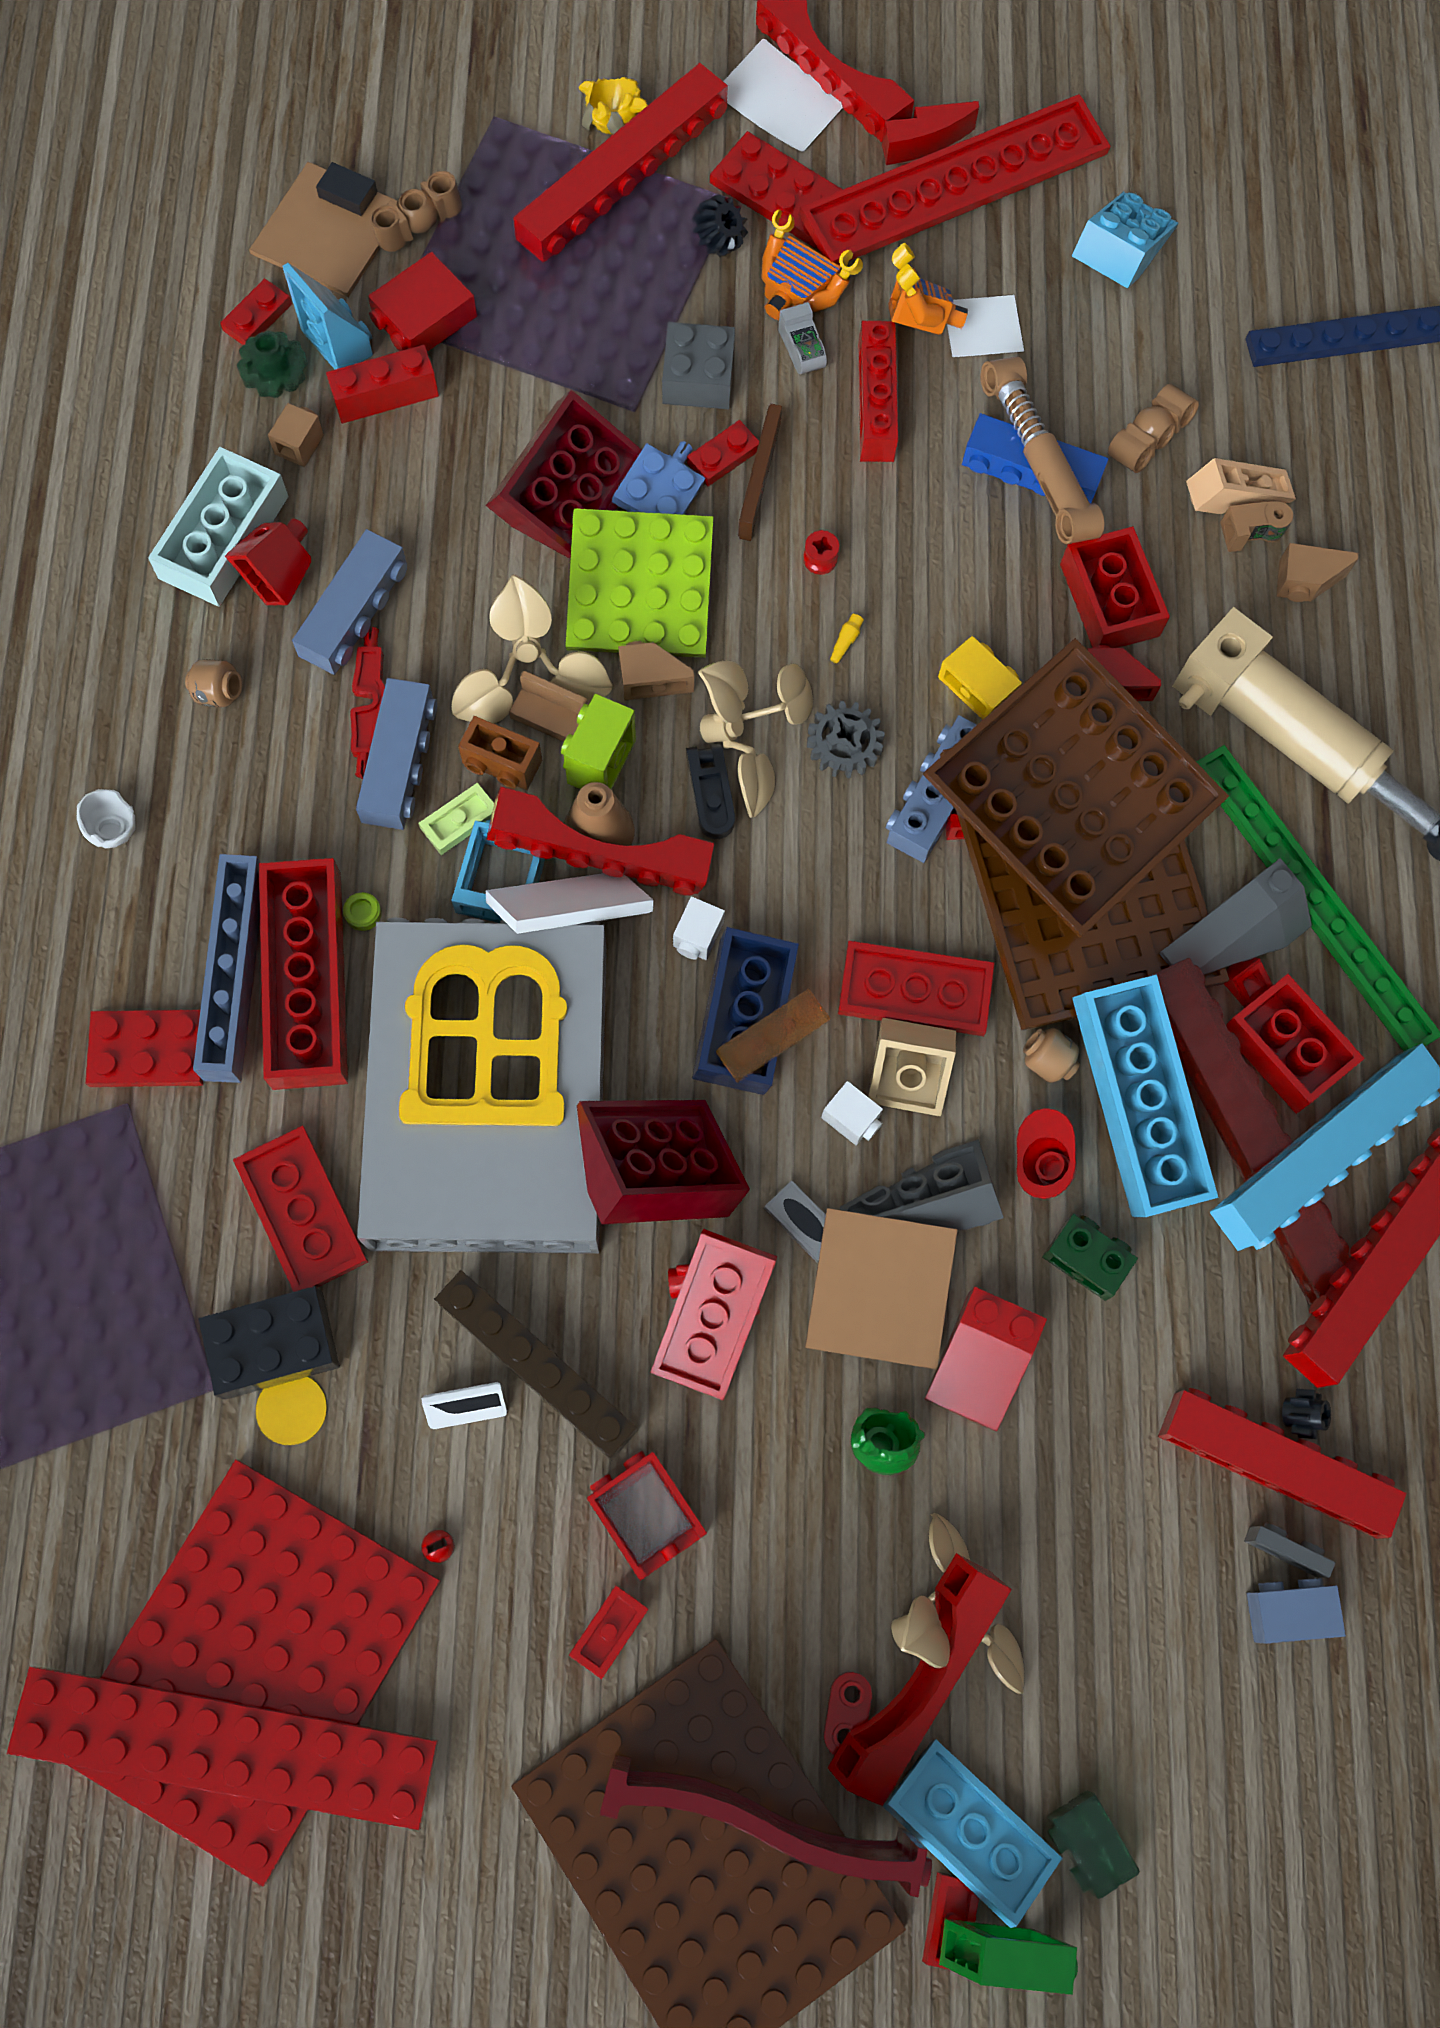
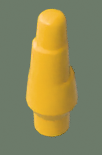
M853 613L849 620L842 625L830 657L833 663H839L850 645L860 635V627L864 622L861 616Z

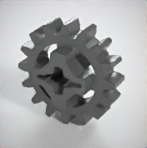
M840 701L839 709L836 710L828 704L826 705L825 715L817 712L814 718L815 723L809 724L808 734L810 736L807 738V748H814L811 751L810 758L811 760L821 759L819 767L821 771L825 770L828 766L833 768V777H836L840 770L845 771L847 778H851L852 770L855 769L863 775L866 771V764L874 767L877 762V755L882 754L884 745L881 742L884 740L885 733L878 730L881 721L879 718L870 720L872 711L870 708L866 709L863 713L858 711V702H855L851 709L846 708L844 701ZM829 727V734L826 735V739L822 741V734L825 731V729ZM868 739L869 745L864 752H862V744H864L865 740Z

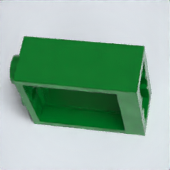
M945 1919L939 1965L980 1985L1073 1995L1074 1979L1078 1972L1077 1947L1035 1929L1023 1927L1010 1928L1005 1925Z

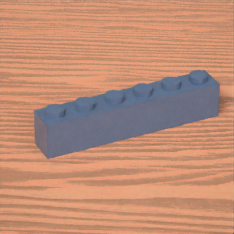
M219 855L193 1070L203 1081L241 1083L260 925V861L257 856Z

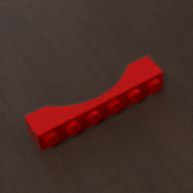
M757 0L756 25L759 30L777 43L783 53L788 54L796 61L804 73L810 74L821 85L825 93L831 94L839 100L843 109L848 114H852L869 134L874 135L882 143L885 121L912 118L914 99L895 81L860 72L844 64L828 51L812 28L807 11V0Z
M500 787L496 796L486 840L494 841L496 846L503 849L513 850L517 847L529 850L533 856L538 858L550 859L555 857L567 860V864L576 868H587L590 866L602 869L605 875L611 877L629 876L636 878L640 884L652 887L658 885L671 887L675 893L686 896L698 894L706 885L714 843L681 834L647 845L622 846L604 843L584 836L565 825L545 807L537 796L505 787Z
M957 1553L953 1557L935 1587V1608L942 1623L941 1627L946 1632L950 1645L949 1662L945 1667L935 1668L921 1659L915 1672L901 1692L882 1711L847 1734L828 1766L829 1771L847 1791L878 1805H884L1012 1590L991 1571Z

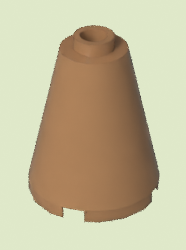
M599 782L589 783L580 789L564 820L565 825L580 834L604 843L631 846L635 836L634 822L629 811L607 785Z

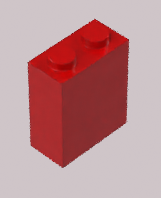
M432 251L368 295L371 308L369 316L379 330L385 329L398 351L425 345L428 352L477 317L474 295Z

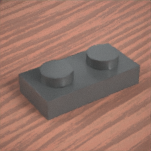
M1265 1523L1264 1527H1249L1244 1542L1317 1578H1329L1336 1562L1324 1557L1325 1550L1307 1541H1302L1299 1545L1286 1538L1288 1535L1287 1531L1270 1523Z

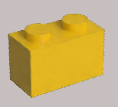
M973 636L942 661L938 678L982 720L1022 685L1016 671L1009 666H1004L994 656L992 649L987 644L980 643Z

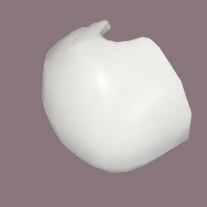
M97 789L85 794L77 805L79 829L83 836L97 847L115 848L127 842L136 830L133 807L115 790Z

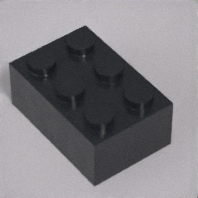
M315 1286L198 1318L214 1396L227 1400L340 1368L324 1295Z

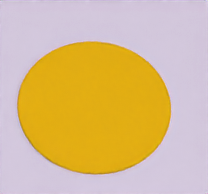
M309 1377L263 1389L256 1404L258 1426L267 1438L278 1444L297 1445L303 1443L319 1431L325 1420L327 1410L325 1395L320 1386Z

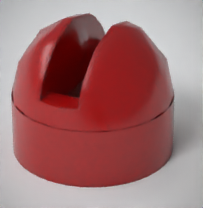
M433 1530L423 1538L421 1549L427 1560L433 1563H442L452 1556L455 1543L453 1537L448 1532ZM445 1538L447 1546L438 1548L429 1554L427 1546Z

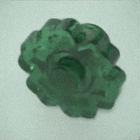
M266 331L259 333L255 337H250L239 349L241 360L237 363L239 375L245 387L249 389L256 388L258 395L261 397L278 398L282 395L283 390L293 392L305 380L303 369L308 364L305 352L302 350L299 341H289L284 332Z

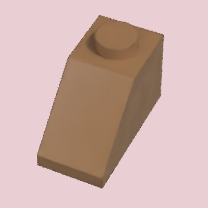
M1289 543L1279 560L1276 597L1288 598L1293 602H1311L1347 577L1357 562L1359 553Z
M633 641L625 646H618L624 700L694 692V671L654 642Z

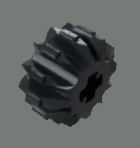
M719 194L704 200L696 208L697 212L691 218L696 224L692 233L699 235L700 241L698 245H706L708 254L717 253L720 257L737 250L743 244V238L749 233L743 226L747 218L742 217L740 214L742 206H734L732 197L723 198Z

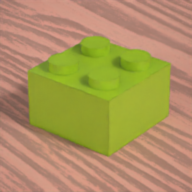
M594 694L590 704L585 703L580 709L577 717V724L579 725L574 735L568 734L564 740L561 754L564 755L563 769L566 770L567 784L581 789L589 783L599 782L612 789L636 742L635 710Z

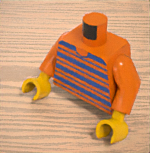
M778 209L772 216V223L776 230L774 235L770 234L762 258L761 278L765 283V296L769 299L765 305L767 314L773 319L779 320L780 310L809 302L814 313L833 307L849 284V276L861 272L863 268L862 260L857 258L855 263L848 267V262L852 259L853 252L846 250L840 256L839 266L790 235L785 240L783 238L784 234L791 231L794 227V218L790 214L787 224L779 226L778 222L782 211Z
M906 243L901 244L892 255L893 264L900 271L896 274L897 280L888 302L891 321L938 335L943 333L946 324L962 329L968 315V309L953 304L950 290L921 279L915 268L908 264L915 258L913 251Z

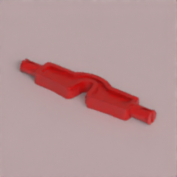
M372 627V631L369 629L364 636V647L357 648L356 667L352 682V691L355 696L373 700L369 705L354 707L350 711L352 731L351 752L357 758L355 776L363 779V774L365 773L385 689L382 682L384 655L381 647H378L379 629L376 627Z

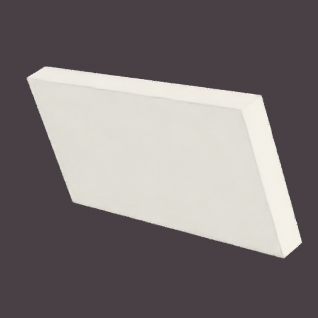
M601 873L486 890V903L517 934L653 912V899L625 875L623 877H611Z

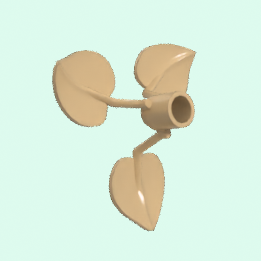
M513 574L494 600L489 613V620L493 630L503 639L512 641L513 651L509 654V661L503 677L498 681L496 675L489 669H479L469 673L461 680L454 692L452 714L458 719L471 722L473 716L493 724L503 720L509 714L513 705L511 692L503 686L507 684L517 660L530 663L537 658H541L549 672L555 675L550 682L585 697L588 705L594 694L602 697L607 696L613 688V683L608 677L601 661L587 652L577 651L569 653L560 660L558 669L553 666L546 655V650L541 648L540 637L544 636L551 626L550 608L542 595L531 584Z
M733 661L714 662L698 671L708 689L711 702L716 711V714L703 716L700 723V732L702 738L707 743L723 742L724 748H735L746 752L739 757L738 777L749 818L756 817L773 795L775 788L774 770L769 758L765 754L756 755L753 747L735 742L734 740L742 735L744 720L779 712L784 709L790 724L797 725L805 722L810 716L813 706L812 689L805 672L800 666L796 664L786 665L780 670L777 678V692L782 702L775 706L742 714V710L745 709L743 701L748 694V682L743 669Z
M936 1513L930 1514L932 1521L929 1527V1544L932 1556L939 1569L944 1573L956 1553L970 1560L965 1542L956 1528L941 1515ZM933 1592L928 1598L925 1596L916 1597L911 1604L909 1613L894 1619L891 1629L893 1638L901 1651L919 1657L930 1666L942 1668L949 1662L950 1645L933 1604L935 1602V1592ZM1001 1624L993 1625L990 1635L986 1633L981 1641L988 1646V1661L1001 1682L1015 1693L1022 1694L1024 1693V1664L1019 1645L1013 1634Z

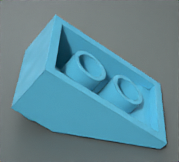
M290 263L282 266L301 331L334 370L363 362L373 355L370 345L372 335L362 321L357 322L352 317V311L345 300L342 298L337 299L327 287Z

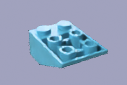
M1123 191L1088 220L1072 257L1122 286L1129 288L1143 274L1176 229L1178 222L1171 219V215L1165 210L1153 209L1143 203V199L1137 194L1125 193Z

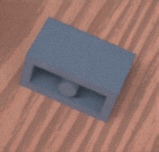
M1322 1578L1298 1580L1299 1588L1284 1589L1283 1581L1258 1583V1592H1247L1254 1643L1267 1644L1346 1636L1338 1586H1323Z

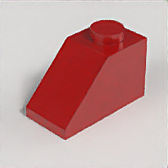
M1108 645L1087 648L1096 660L1136 701L1154 700L1161 687V679L1125 649L1111 648Z

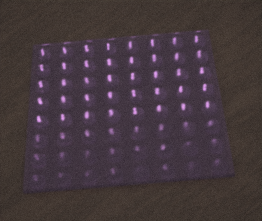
M494 116L458 185L462 200L461 211L456 216L446 218L442 223L439 222L421 256L423 258L432 251L474 295L477 317L441 343L636 412L664 352L668 322H678L709 255L706 245H698L700 241L699 235L692 233L696 224L691 218L697 212L696 208L701 202L719 194L655 172L650 177H645L639 182L629 195L623 196L614 203L605 215H600L589 224L583 234L576 235L570 240L559 254L551 256L543 263L516 240L513 217L593 150Z
M126 1103L0 1147V1470L212 1392L213 1387L206 1355L129 1104Z

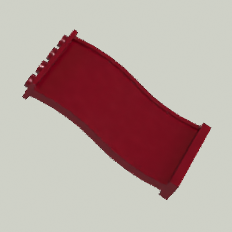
M615 1754L600 1810L601 1816L617 1819L620 1808L626 1805L667 1807L694 1812L725 1822L801 1862L836 1874L869 1880L898 1881L910 1896L917 1898L920 1886H928L932 1870V1859L926 1857L927 1849L907 1829L898 1827L897 1836L894 1840L854 1839L827 1834L797 1824L731 1789L699 1778L667 1772L630 1770L631 1758Z

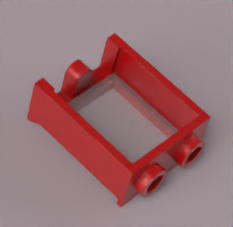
M640 1451L623 1463L626 1471L616 1478L612 1479L611 1475L607 1474L592 1484L589 1488L593 1494L588 1496L587 1500L638 1579L642 1581L707 1535V1532L654 1452L646 1456L643 1451Z

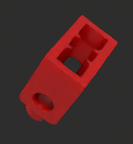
M291 519L287 525L282 522L263 523L233 547L225 557L265 605H288L311 564V556L300 543L308 534V529L297 519Z

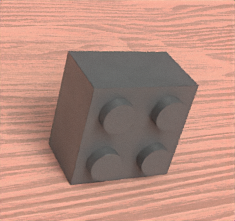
M668 322L662 377V404L729 409L735 327Z

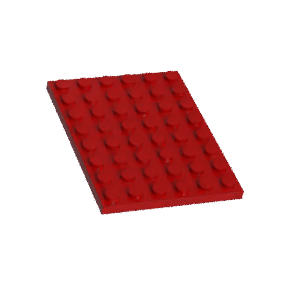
M235 1459L101 1678L359 1725L441 1580ZM70 1766L262 1887L269 1881L309 1811L307 1809Z

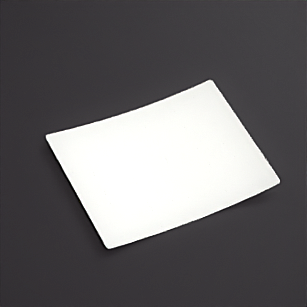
M762 39L723 81L728 85L727 103L760 128L801 152L807 149L843 108L841 102L831 94L825 93L821 85L810 74L804 73L798 64L776 49L766 39Z

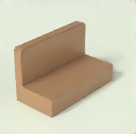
M523 671L520 676L522 689L509 711L510 718L564 742L568 734L574 735L579 725L577 724L578 714L585 703L588 704L587 699Z

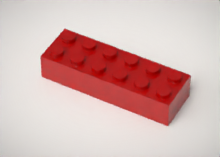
M334 858L259 863L264 1080L272 1090L348 1084L341 872Z

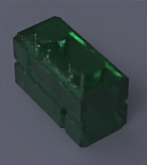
M1085 1791L1047 1816L1052 1825V1828L1047 1830V1833L1058 1852L1062 1854L1067 1851L1075 1866L1069 1871L1082 1893L1089 1890L1093 1896L1100 1899L1117 1889L1119 1885L1126 1883L1139 1874V1868L1095 1793Z

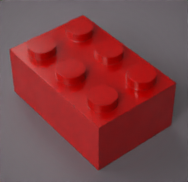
M1134 526L1102 534L1100 538L1067 545L1060 566L1092 648L1098 645L1120 648L1161 636L1170 615Z
M1286 974L1235 1015L1221 1029L1295 1114L1311 1104L1365 1059L1289 974Z

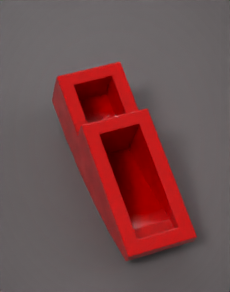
M979 101L915 107L914 116L911 119L885 121L882 148L886 165L922 158L947 148L975 130L980 107Z

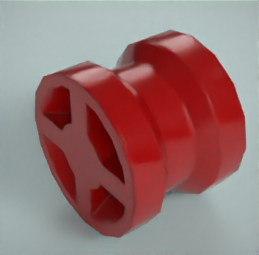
M819 530L810 534L806 539L803 561L805 567L810 572L819 575L827 574L834 570L837 565L840 544L833 533Z

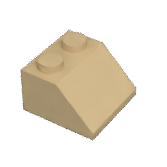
M882 1018L868 1097L880 1106L941 1116L956 1054V1031Z

